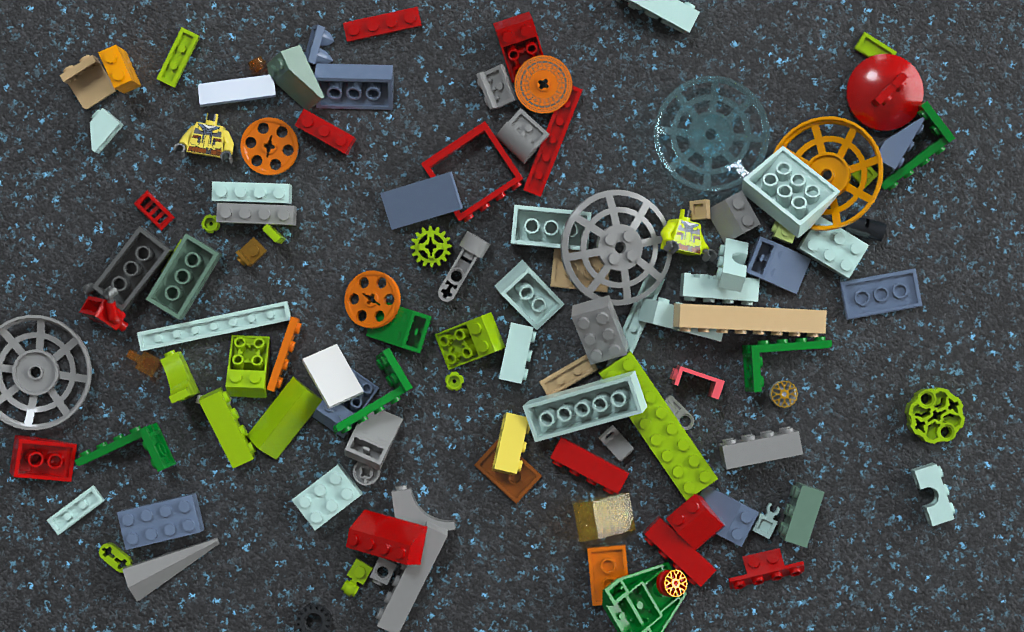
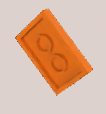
M625 544L587 548L592 606L602 605V592L606 586L616 578L628 575Z

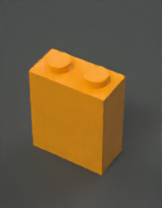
M114 45L98 52L115 89L125 94L141 87V83L125 50Z

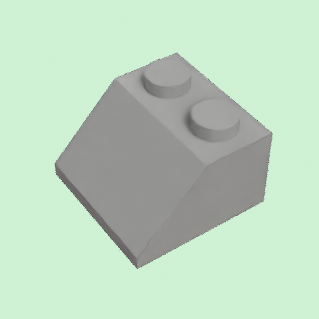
M742 190L710 208V219L724 243L726 238L734 239L760 225Z

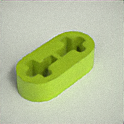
M105 543L99 549L100 557L119 573H123V568L120 567L121 563L117 558L121 561L125 559L127 561L126 566L133 564L131 557L114 543ZM109 547H111V548H112L111 553H112L115 557H113L111 554H109L108 556H106V555H105L106 550H105L104 548H109Z

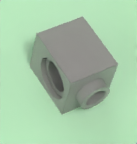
M379 557L370 578H373L372 581L380 586H383V584L387 585L398 562ZM386 567L388 574L386 576L380 575L378 568Z

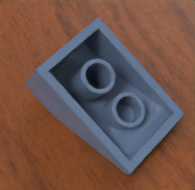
M707 486L701 491L700 496L703 497L725 525L716 534L742 547L759 512Z

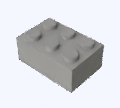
M609 295L572 306L571 317L590 365L627 355L628 342Z

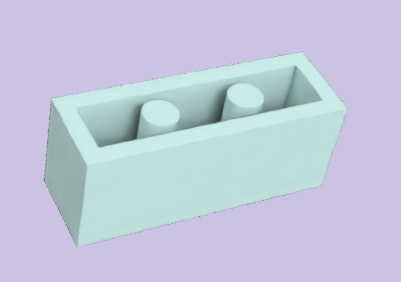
M511 322L499 379L522 384V380H526L528 369H525L526 361L530 362L532 350H529L530 342L534 343L536 332L533 331L534 327Z

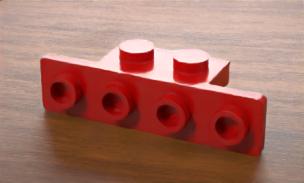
M780 548L743 556L742 560L746 574L729 578V588L742 589L745 585H759L771 579L777 581L789 575L798 576L804 572V562L784 565Z

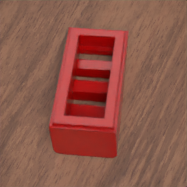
M148 190L134 202V205L161 231L175 218ZM149 197L151 200L143 207L141 204ZM155 203L156 206L148 212L147 209ZM160 208L162 211L154 218L152 215ZM166 214L167 217L159 223L158 220Z

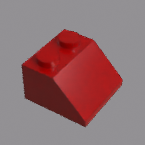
M697 494L691 496L666 518L677 534L694 550H697L725 526L703 497Z

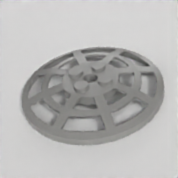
M626 190L599 192L582 201L567 219L560 244L563 267L576 289L591 300L601 297L596 295L594 291L600 284L611 288L623 289L622 300L611 299L614 306L635 303L656 290L666 276L672 259L671 251L667 252V260L662 273L658 272L654 265L658 255V244L662 243V237L656 236L653 226L644 216L650 207L661 220L663 227L667 222L659 209L645 197ZM613 196H629L643 203L637 212L626 207H616ZM605 197L608 209L597 213L590 221L580 215L591 203ZM618 213H627L635 218L630 226L620 224ZM610 214L611 226L602 230L595 225L601 218ZM574 222H577L585 228L580 241V251L569 253L570 232ZM641 222L648 229L651 238L641 239L636 231ZM591 231L598 236L596 248L587 250V239ZM618 242H621L624 246L621 253L615 250V245ZM652 245V256L650 262L647 263L641 258L643 247ZM598 256L600 262L604 265L599 273L591 266L589 257ZM582 259L586 270L594 278L587 288L575 275L570 261ZM637 264L644 271L638 277L630 280L628 269ZM610 270L620 271L622 282H612L606 280L605 277ZM648 274L657 280L648 290L631 298L630 286L641 282Z
M43 315L20 316L0 325V334L8 342L0 353V391L2 393L0 395V404L7 400L13 406L27 411L25 422L12 419L1 410L0 420L15 428L41 430L59 425L69 419L85 401L92 380L90 356L81 338L63 322ZM37 321V332L25 333L14 338L7 330L21 322ZM45 322L61 327L73 338L64 344L58 338L46 334ZM36 338V349L25 351L19 344L26 339ZM47 339L55 343L60 349L53 355L44 350V340ZM77 344L80 346L85 357L87 375L76 373L75 361L70 350ZM13 348L19 355L18 358L15 360L14 365L4 364L7 354ZM64 355L67 356L70 372L60 371L57 361ZM34 367H38L41 371L38 378L32 376L31 371ZM2 372L12 373L15 384L8 390L5 387ZM59 379L69 380L66 390L60 396L54 387ZM75 381L84 382L85 387L80 399L69 410L64 400L71 393ZM20 390L29 394L28 405L17 401L13 395ZM48 393L54 401L45 406H36L38 395ZM58 407L63 414L62 417L51 422L33 424L35 412H44Z

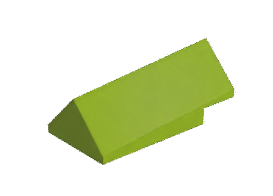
M293 376L251 429L247 437L259 450L277 460L310 419L322 399Z

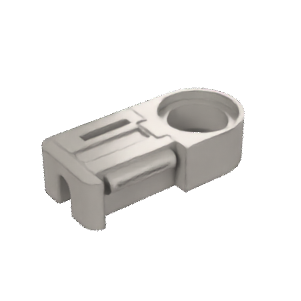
M668 395L664 401L680 422L682 416L690 418V424L683 427L684 430L692 428L694 424L693 416L673 396Z

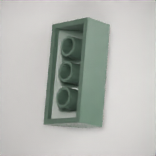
M185 234L146 300L175 318L183 320L222 254L196 238Z

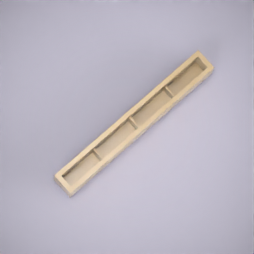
M674 303L673 327H679V331L691 332V328H698V332H710V329H716V333H728V329L735 330L736 334H746V330H753V334L764 335L765 331H771V335H783V332H789V336H801V333H807L808 337H818L819 333L826 334L827 310Z

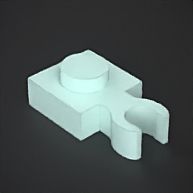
M772 503L767 504L765 515L759 513L751 529L770 539L778 523L773 518L780 511V508L777 506L776 511L771 512L770 507Z

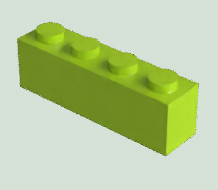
M222 387L200 396L199 403L232 468H235L253 460L256 448L252 442L248 441L246 437L248 435L244 425H240L238 421L239 414L235 408L232 409L229 403L231 399L228 392L223 391Z

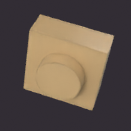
M710 200L689 201L691 221L710 219Z

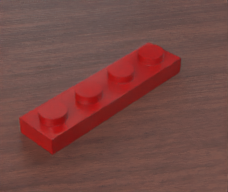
M418 7L345 22L343 26L347 43L422 27Z

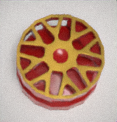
M663 570L657 577L656 586L659 593L663 596L678 597L684 594L687 588V579L679 570Z

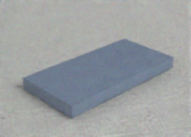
M452 171L380 193L391 230L463 209Z
M916 268L839 282L846 320L922 306Z

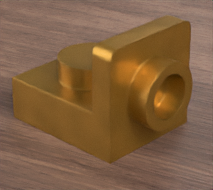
M253 237L235 253L238 255L237 260L243 266L247 264L251 267L267 250Z

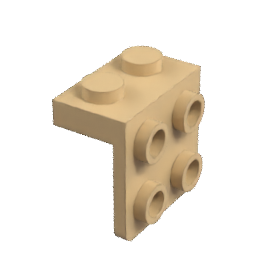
M93 55L82 57L79 60L80 63L75 66L66 67L63 70L64 73L60 75L63 82L70 86L84 109L91 108L116 92L107 72L98 58Z

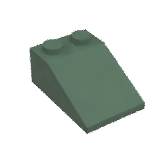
M300 45L280 51L267 64L268 73L274 82L307 111L325 98Z

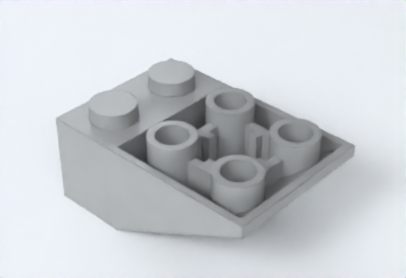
M384 410L377 414L371 412L367 415L369 419L357 424L345 448V456L377 470L381 469L403 421V418Z

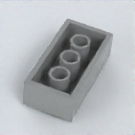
M790 426L779 428V432L775 433L771 430L762 431L760 436L747 434L742 435L739 440L727 438L722 440L723 443L718 444L722 466L726 469L803 454L799 431L790 428Z

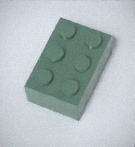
M797 481L796 485H792L789 494L792 497L790 503H787L784 509L786 516L784 522L781 521L778 527L779 536L784 541L807 548L825 492Z

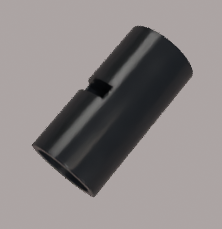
M849 213L846 217V220L850 219L855 215ZM860 217L853 223L844 226L843 230L850 234L881 242L884 238L887 224Z

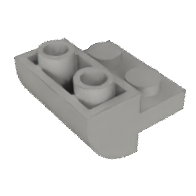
M520 108L509 122L504 124L496 138L525 164L550 134Z

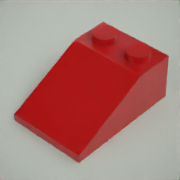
M15 435L9 473L13 477L71 482L77 444Z

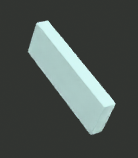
M93 485L47 519L57 535H60L103 503L105 499Z

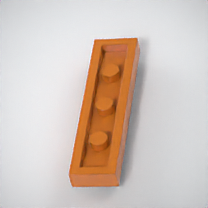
M291 316L267 386L269 391L275 392L277 388H281L283 383L281 375L283 370L286 371L290 361L287 359L288 354L293 352L296 344L293 341L295 334H299L302 324L299 323L300 319Z

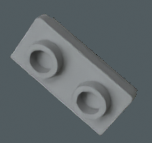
M503 64L476 74L478 78L477 83L483 90L484 101L490 110L501 108L517 100Z

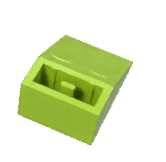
M492 312L434 334L448 370L505 348Z
M232 335L225 385L230 397L267 398L270 337Z

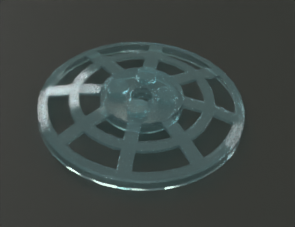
M721 76L698 77L678 86L667 96L661 105L654 125L656 152L667 172L685 186L701 191H722L741 184L743 179L764 160L770 139L767 114L756 95L741 83ZM711 83L710 94L701 95L687 101L681 93L691 86ZM719 83L737 89L747 99L738 105L731 99L718 95ZM676 98L682 107L675 115L672 126H660L666 108ZM710 100L709 111L698 115L692 107L696 103ZM717 101L727 104L734 110L727 116L716 112ZM752 104L760 116L763 134H751L750 123L744 111ZM686 111L693 121L688 129L677 128L681 116ZM738 116H740L743 122L745 134L734 133L731 122ZM708 129L715 131V139L709 140L706 138L705 133ZM659 134L671 135L672 147L678 158L668 164L662 152ZM676 136L688 137L690 147L683 153H681L678 147ZM733 141H744L741 152L735 158L728 149ZM750 142H762L756 161L747 171L740 161L746 155ZM696 152L698 155L705 157L704 168L692 164L687 159ZM723 155L729 162L726 166L712 169V158ZM683 163L692 171L703 174V185L684 179L674 170ZM732 168L741 175L738 179L727 184L711 186V175L724 173Z

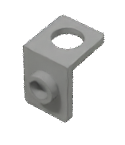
M613 425L599 437L619 461H622L634 450L631 444Z

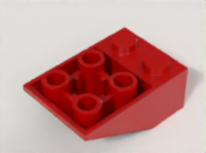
M530 12L493 23L512 83L515 82L517 71L524 62L532 57L543 55Z

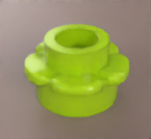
M206 215L201 223L202 228L207 233H214V231H218L220 228V223L216 222V215Z
M451 372L445 378L446 387L449 390L454 389L456 391L461 389L464 383L463 376L459 375L458 372Z

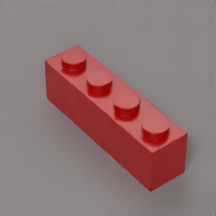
M563 437L559 438L550 455V458L553 459V464L561 468L565 465L570 468V473L578 477L582 474L587 477V482L595 486L597 483L604 486L603 490L612 495L614 492L619 494L629 475L622 468Z
M660 516L643 532L646 536L644 539L651 546L655 544L660 549L658 551L659 554L666 560L669 557L674 562L672 564L674 568L681 572L684 571L688 575L686 579L694 586L698 584L701 587L716 571L713 565L699 552L694 550Z

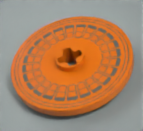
M540 55L528 59L521 65L515 77V92L519 101L524 107L536 113L545 114L560 109L567 102L572 91V78L568 68L560 60L552 56ZM544 79L547 80L549 87L547 89H540L538 82L544 81Z

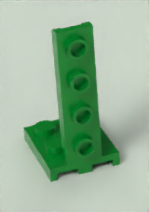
M928 101L922 102L918 106L919 111L917 114L920 118L923 117L924 121L927 120L930 124L929 130L934 136H939V139L884 179L881 185L882 190H892L898 185L897 181L900 178L906 179L914 173L913 169L919 165L921 168L930 161L929 157L934 153L936 156L946 149L944 146L955 139L954 135Z
M825 336L814 337V341H807V338H795V342H788V339H777L776 343L769 344V340L757 341L758 344L742 345L745 391L762 392V387H764V378L761 376L760 370L763 367V359L759 354L760 352L830 348L832 340H825Z
M390 348L376 356V364L381 371L385 372L387 376L385 379L390 387L393 386L395 390L334 425L333 431L335 434L339 431L344 434L352 429L351 424L356 421L358 424L369 419L368 414L374 412V414L381 412L385 409L383 405L388 402L391 405L401 400L400 395L413 388Z
M158 423L143 428L140 426L129 430L131 434L127 436L120 434L112 438L114 442L107 444V441L96 446L97 450L93 452L90 449L79 454L80 458L74 460L76 465L81 466L142 438L143 447L149 452L151 464L158 472L175 465L176 462Z

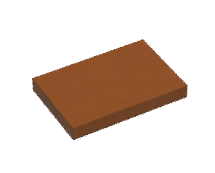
M497 439L474 466L517 504L542 475L522 456L520 457V460L523 461L520 472L517 471L516 475L492 471L498 443Z

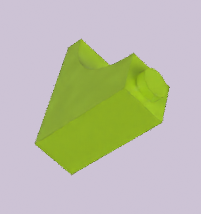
M172 350L165 353V358L160 361L169 382V398L171 403L184 401L199 394L200 391L182 352Z

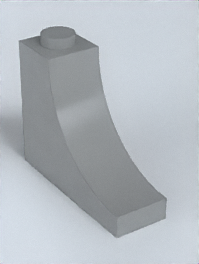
M400 485L395 487L396 490H392L395 518L425 525L428 520L447 530H455V520H443L426 513L414 498L412 487L407 488V485Z

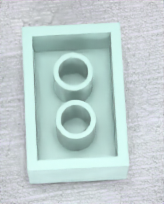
M820 216L814 225L828 226L833 225V223ZM842 228L829 231L808 229L796 249L841 277L848 279L869 245Z
M339 463L293 498L292 501L313 529L316 530L363 493Z

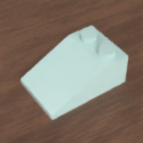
M523 260L495 285L500 294L536 330L564 305L559 297Z

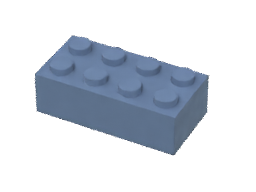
M196 493L117 512L126 550L200 533L205 530Z

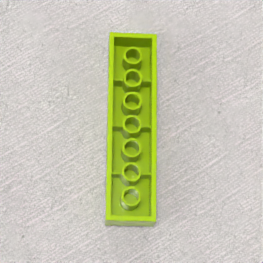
M628 351L627 355L619 357L598 373L602 379H606L631 371L636 372L647 408L643 413L629 416V418L687 501L691 496L697 494L718 478L632 352Z

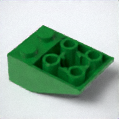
M400 306L396 316L390 323L376 329L368 328L366 336L421 353L432 316ZM379 311L376 315V319L379 322L384 319L383 311Z

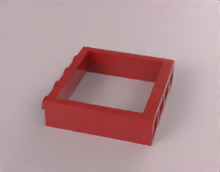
M486 121L421 163L429 177H435L436 175L432 171V167L483 133H486L515 176V178L464 212L454 211L453 213L459 222L471 220L474 217L473 213L478 210L480 212L490 207L489 203L494 199L496 201L501 200L506 196V191L509 189L514 191L522 185L523 177Z

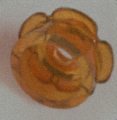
M262 56L256 57L248 62L249 70L253 69L255 72L265 67L264 63L266 61L263 60Z

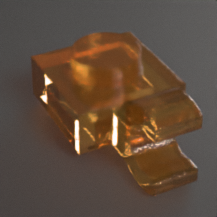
M131 349L126 355L127 358L137 362L136 369L150 377L154 376L161 363V359L147 351L140 355Z

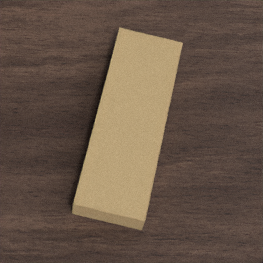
M584 355L542 379L539 383L546 395L557 393L597 371L598 368L595 364L590 365L587 355Z

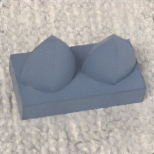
M313 25L305 52L309 65L316 63L329 64L333 61L325 50L319 48L334 42L332 35L325 30V27L320 25Z

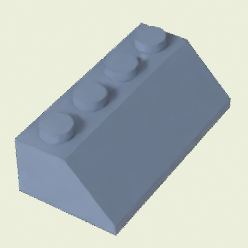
M316 63L314 75L325 97L316 104V108L393 110V65Z

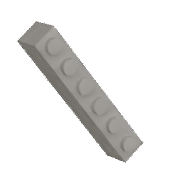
M428 520L424 525L428 527L421 564H401L400 569H402L400 576H395L392 583L394 588L392 592H387L384 599L386 604L383 609L380 608L376 615V619H378L377 626L389 632H400L448 536L447 529Z

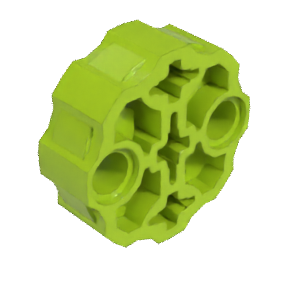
M939 387L920 389L914 393V397L906 405V425L910 432L922 441L933 444L943 441L948 442L955 438L956 433L964 425L963 404L958 397H955L947 389ZM926 393L929 397V400L927 403L923 404L921 402V396ZM949 402H954L952 405L953 409L948 408L950 406ZM933 411L938 412V414L936 415L937 419L931 418L933 416ZM926 412V414H924V415L921 416V417L915 416L916 413L922 415L923 413ZM916 421L921 422L919 425L920 429L915 428L917 425ZM946 426L948 428V434L945 437H943L941 435V429Z

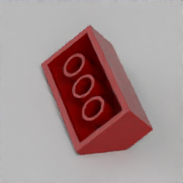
M364 510L349 528L346 547L405 565H420L428 526Z

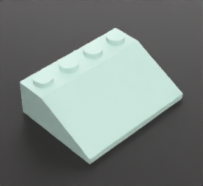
M784 146L779 148L742 181L744 195L797 238L814 225L840 194V190Z

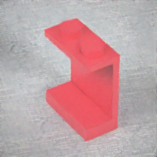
M677 365L676 369H672L669 378L672 379V384L678 386L683 371L711 380L712 383L708 396L719 400L725 381Z

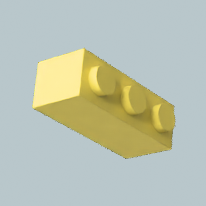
M508 412L504 414L492 471L513 476L517 474V471H521L523 461L520 460L521 453L525 452L527 444L524 441L525 434H529L530 431L525 416Z

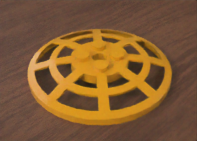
M835 116L813 118L791 129L776 146L773 154L782 146L786 148L797 135L812 128L814 139L804 144L796 153L791 150L789 151L821 176L824 172L831 171L832 176L827 181L840 190V194L844 191L853 194L850 200L839 207L836 197L830 204L831 209H826L822 214L832 215L833 225H813L810 230L815 231L835 230L858 220L875 202L883 181V160L874 139L864 128L855 122ZM837 124L850 129L845 139L837 136L822 137L819 125ZM857 132L869 142L874 150V157L865 160L861 151L852 143ZM835 142L842 145L836 154L826 152L824 143ZM815 145L817 146L818 154L811 158L810 161L801 157L807 150ZM848 149H851L856 154L859 163L849 166L843 159ZM878 164L877 184L873 195H870L863 191L867 181V168ZM861 170L860 185L856 188L849 184L851 173ZM858 198L868 202L855 216L841 222L840 212L853 205Z

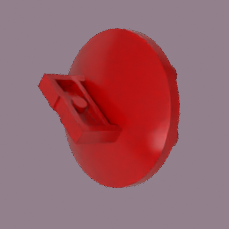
M878 54L862 61L850 74L846 86V100L853 116L864 126L877 131H891L909 123L919 111L918 106L922 104L924 95L923 83L916 68L904 58L893 54Z

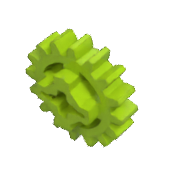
M429 226L428 231L422 228L421 234L415 233L418 238L411 240L415 245L410 246V249H415L412 256H418L416 262L424 261L423 266L430 263V267L433 268L434 263L441 266V260L447 261L445 255H451L447 250L452 245L447 244L450 237H444L445 231L439 233V227L433 231L432 226ZM434 234L438 235L443 240V243H438L435 240ZM427 235V240L419 244L420 240ZM431 240L437 246L433 249L432 256L430 250L426 249V245H429ZM439 250H444L442 255L435 259V254ZM419 251H425L428 254V259L424 258Z

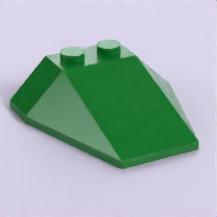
M669 562L616 578L603 589L602 606L617 632H663L687 595L684 592V594L678 597H666L659 593L656 580L663 570H673Z

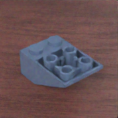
M923 117L877 144L882 156L884 171L890 172L901 167L905 160L903 155L906 151L909 152L914 145L913 138L916 134L919 135L924 127L922 124L924 121ZM874 151L871 154L870 158L875 156Z
M760 236L757 237L746 264V274L797 294L811 258Z
M352 368L351 370L364 391L363 394L330 409L322 400L312 416L332 431L334 425L366 407L379 389L378 386ZM339 431L337 434L344 438L349 431L344 434Z

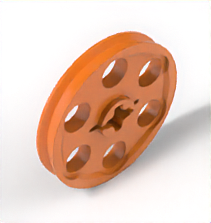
M267 117L256 120L247 127L242 135L240 148L244 161L252 170L263 175H277L285 172L293 165L298 155L299 143L294 130L287 123L277 118ZM262 123H266L269 126V130L265 134H261L258 131V127ZM280 127H285L288 131L287 135L283 138L277 135V130ZM250 137L256 140V145L253 148L246 146V140ZM269 141H272V145L275 148L271 149L268 155V149L265 148V144H269ZM286 145H291L294 149L293 154L290 156H286L283 152ZM254 156H261L262 164L260 166L252 164ZM274 159H278L281 162V167L278 170L271 168L270 164Z
M372 270L362 272L353 278L346 289L344 303L347 314L353 322L362 327L376 329L387 325L394 319L400 307L401 296L398 285L389 275ZM363 278H367L369 281L366 288L361 286ZM381 278L386 279V286L384 288L378 286ZM354 294H357L359 296V301L357 304L353 305L351 302V297ZM392 294L394 297L393 304L388 305L386 303L387 296ZM367 296H372V297H374L375 301L378 302L379 304H377V303H372L371 300H370V298L367 297ZM361 311H365L367 314L364 321L359 320V313ZM379 311H383L384 319L379 322L376 319V315Z

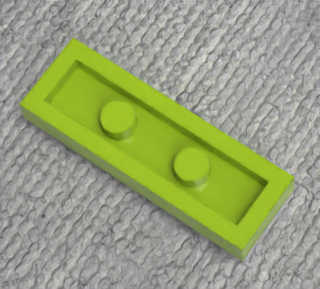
M181 27L157 76V80L174 88L176 87L200 38L199 35Z

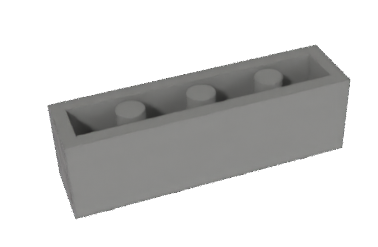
M217 203L216 222L296 226L297 207L291 205Z

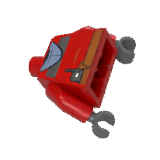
M93 283L84 285L82 291L87 296V299L79 313L104 328L120 330L121 332L125 331L128 327V322L124 320L126 314L117 308L116 301H113V298L118 295L117 289L109 286L103 291L105 299L92 296V293L96 291L92 288Z

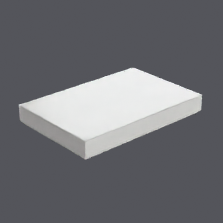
M337 344L303 358L302 362L328 409L363 394L364 391Z

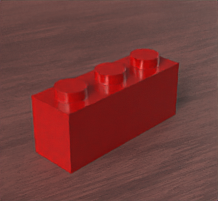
M303 109L295 123V126L345 155H348L356 141L354 136L306 109Z

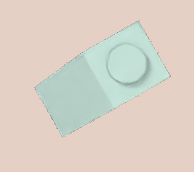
M104 108L98 109L92 115L90 122L92 150L98 154L124 126Z

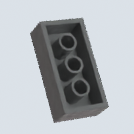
M139 226L92 288L103 295V291L109 286L111 288L115 287L118 295L113 298V301H116V306L120 310L128 311L174 250L145 227Z

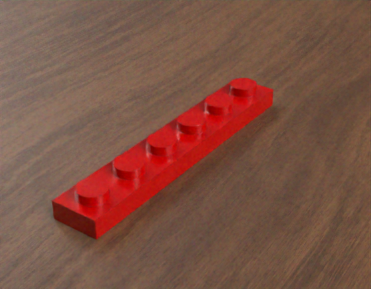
M572 86L567 102L560 109L553 112L546 130L550 135L539 147L523 191L541 197L583 89Z

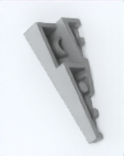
M218 537L124 567L122 570L127 586L136 601L143 599L220 543Z

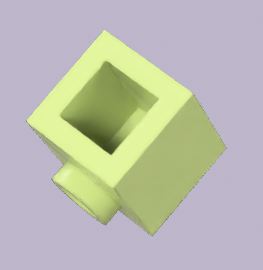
M774 222L771 228V232H773L771 237L784 243L792 244L795 235L779 222Z

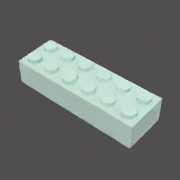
M635 371L535 398L523 405L535 442L643 413L647 408Z

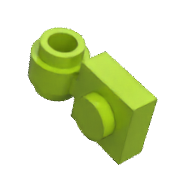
M356 558L347 574L352 580L346 579L341 588L344 591L343 593L349 597L350 595L354 597L359 589L357 582L363 585L373 567Z

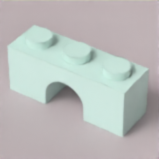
M726 238L724 245H720L716 279H719L718 287L737 292L742 291L746 278L747 266L744 264L748 255L749 243Z
M929 463L911 469L916 488L924 489L931 487L934 491L933 501L923 506L928 524L935 526L953 520L955 509L952 502L949 503L947 497L949 490L946 484L943 485L941 467L935 463Z

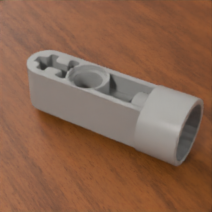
M469 231L466 232L459 244L462 250L438 290V296L442 301L448 302L455 297L477 257L483 258L490 246L488 242ZM463 255L464 257L468 258L472 261L471 264L461 259L460 257ZM453 271L461 272L462 279L460 281L452 279L451 274ZM447 280L451 284L457 285V288L453 286L450 290L452 296H443L444 292L442 291V289L446 290L450 285L449 283H446Z

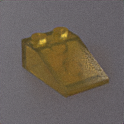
M629 492L573 502L580 542L636 530Z

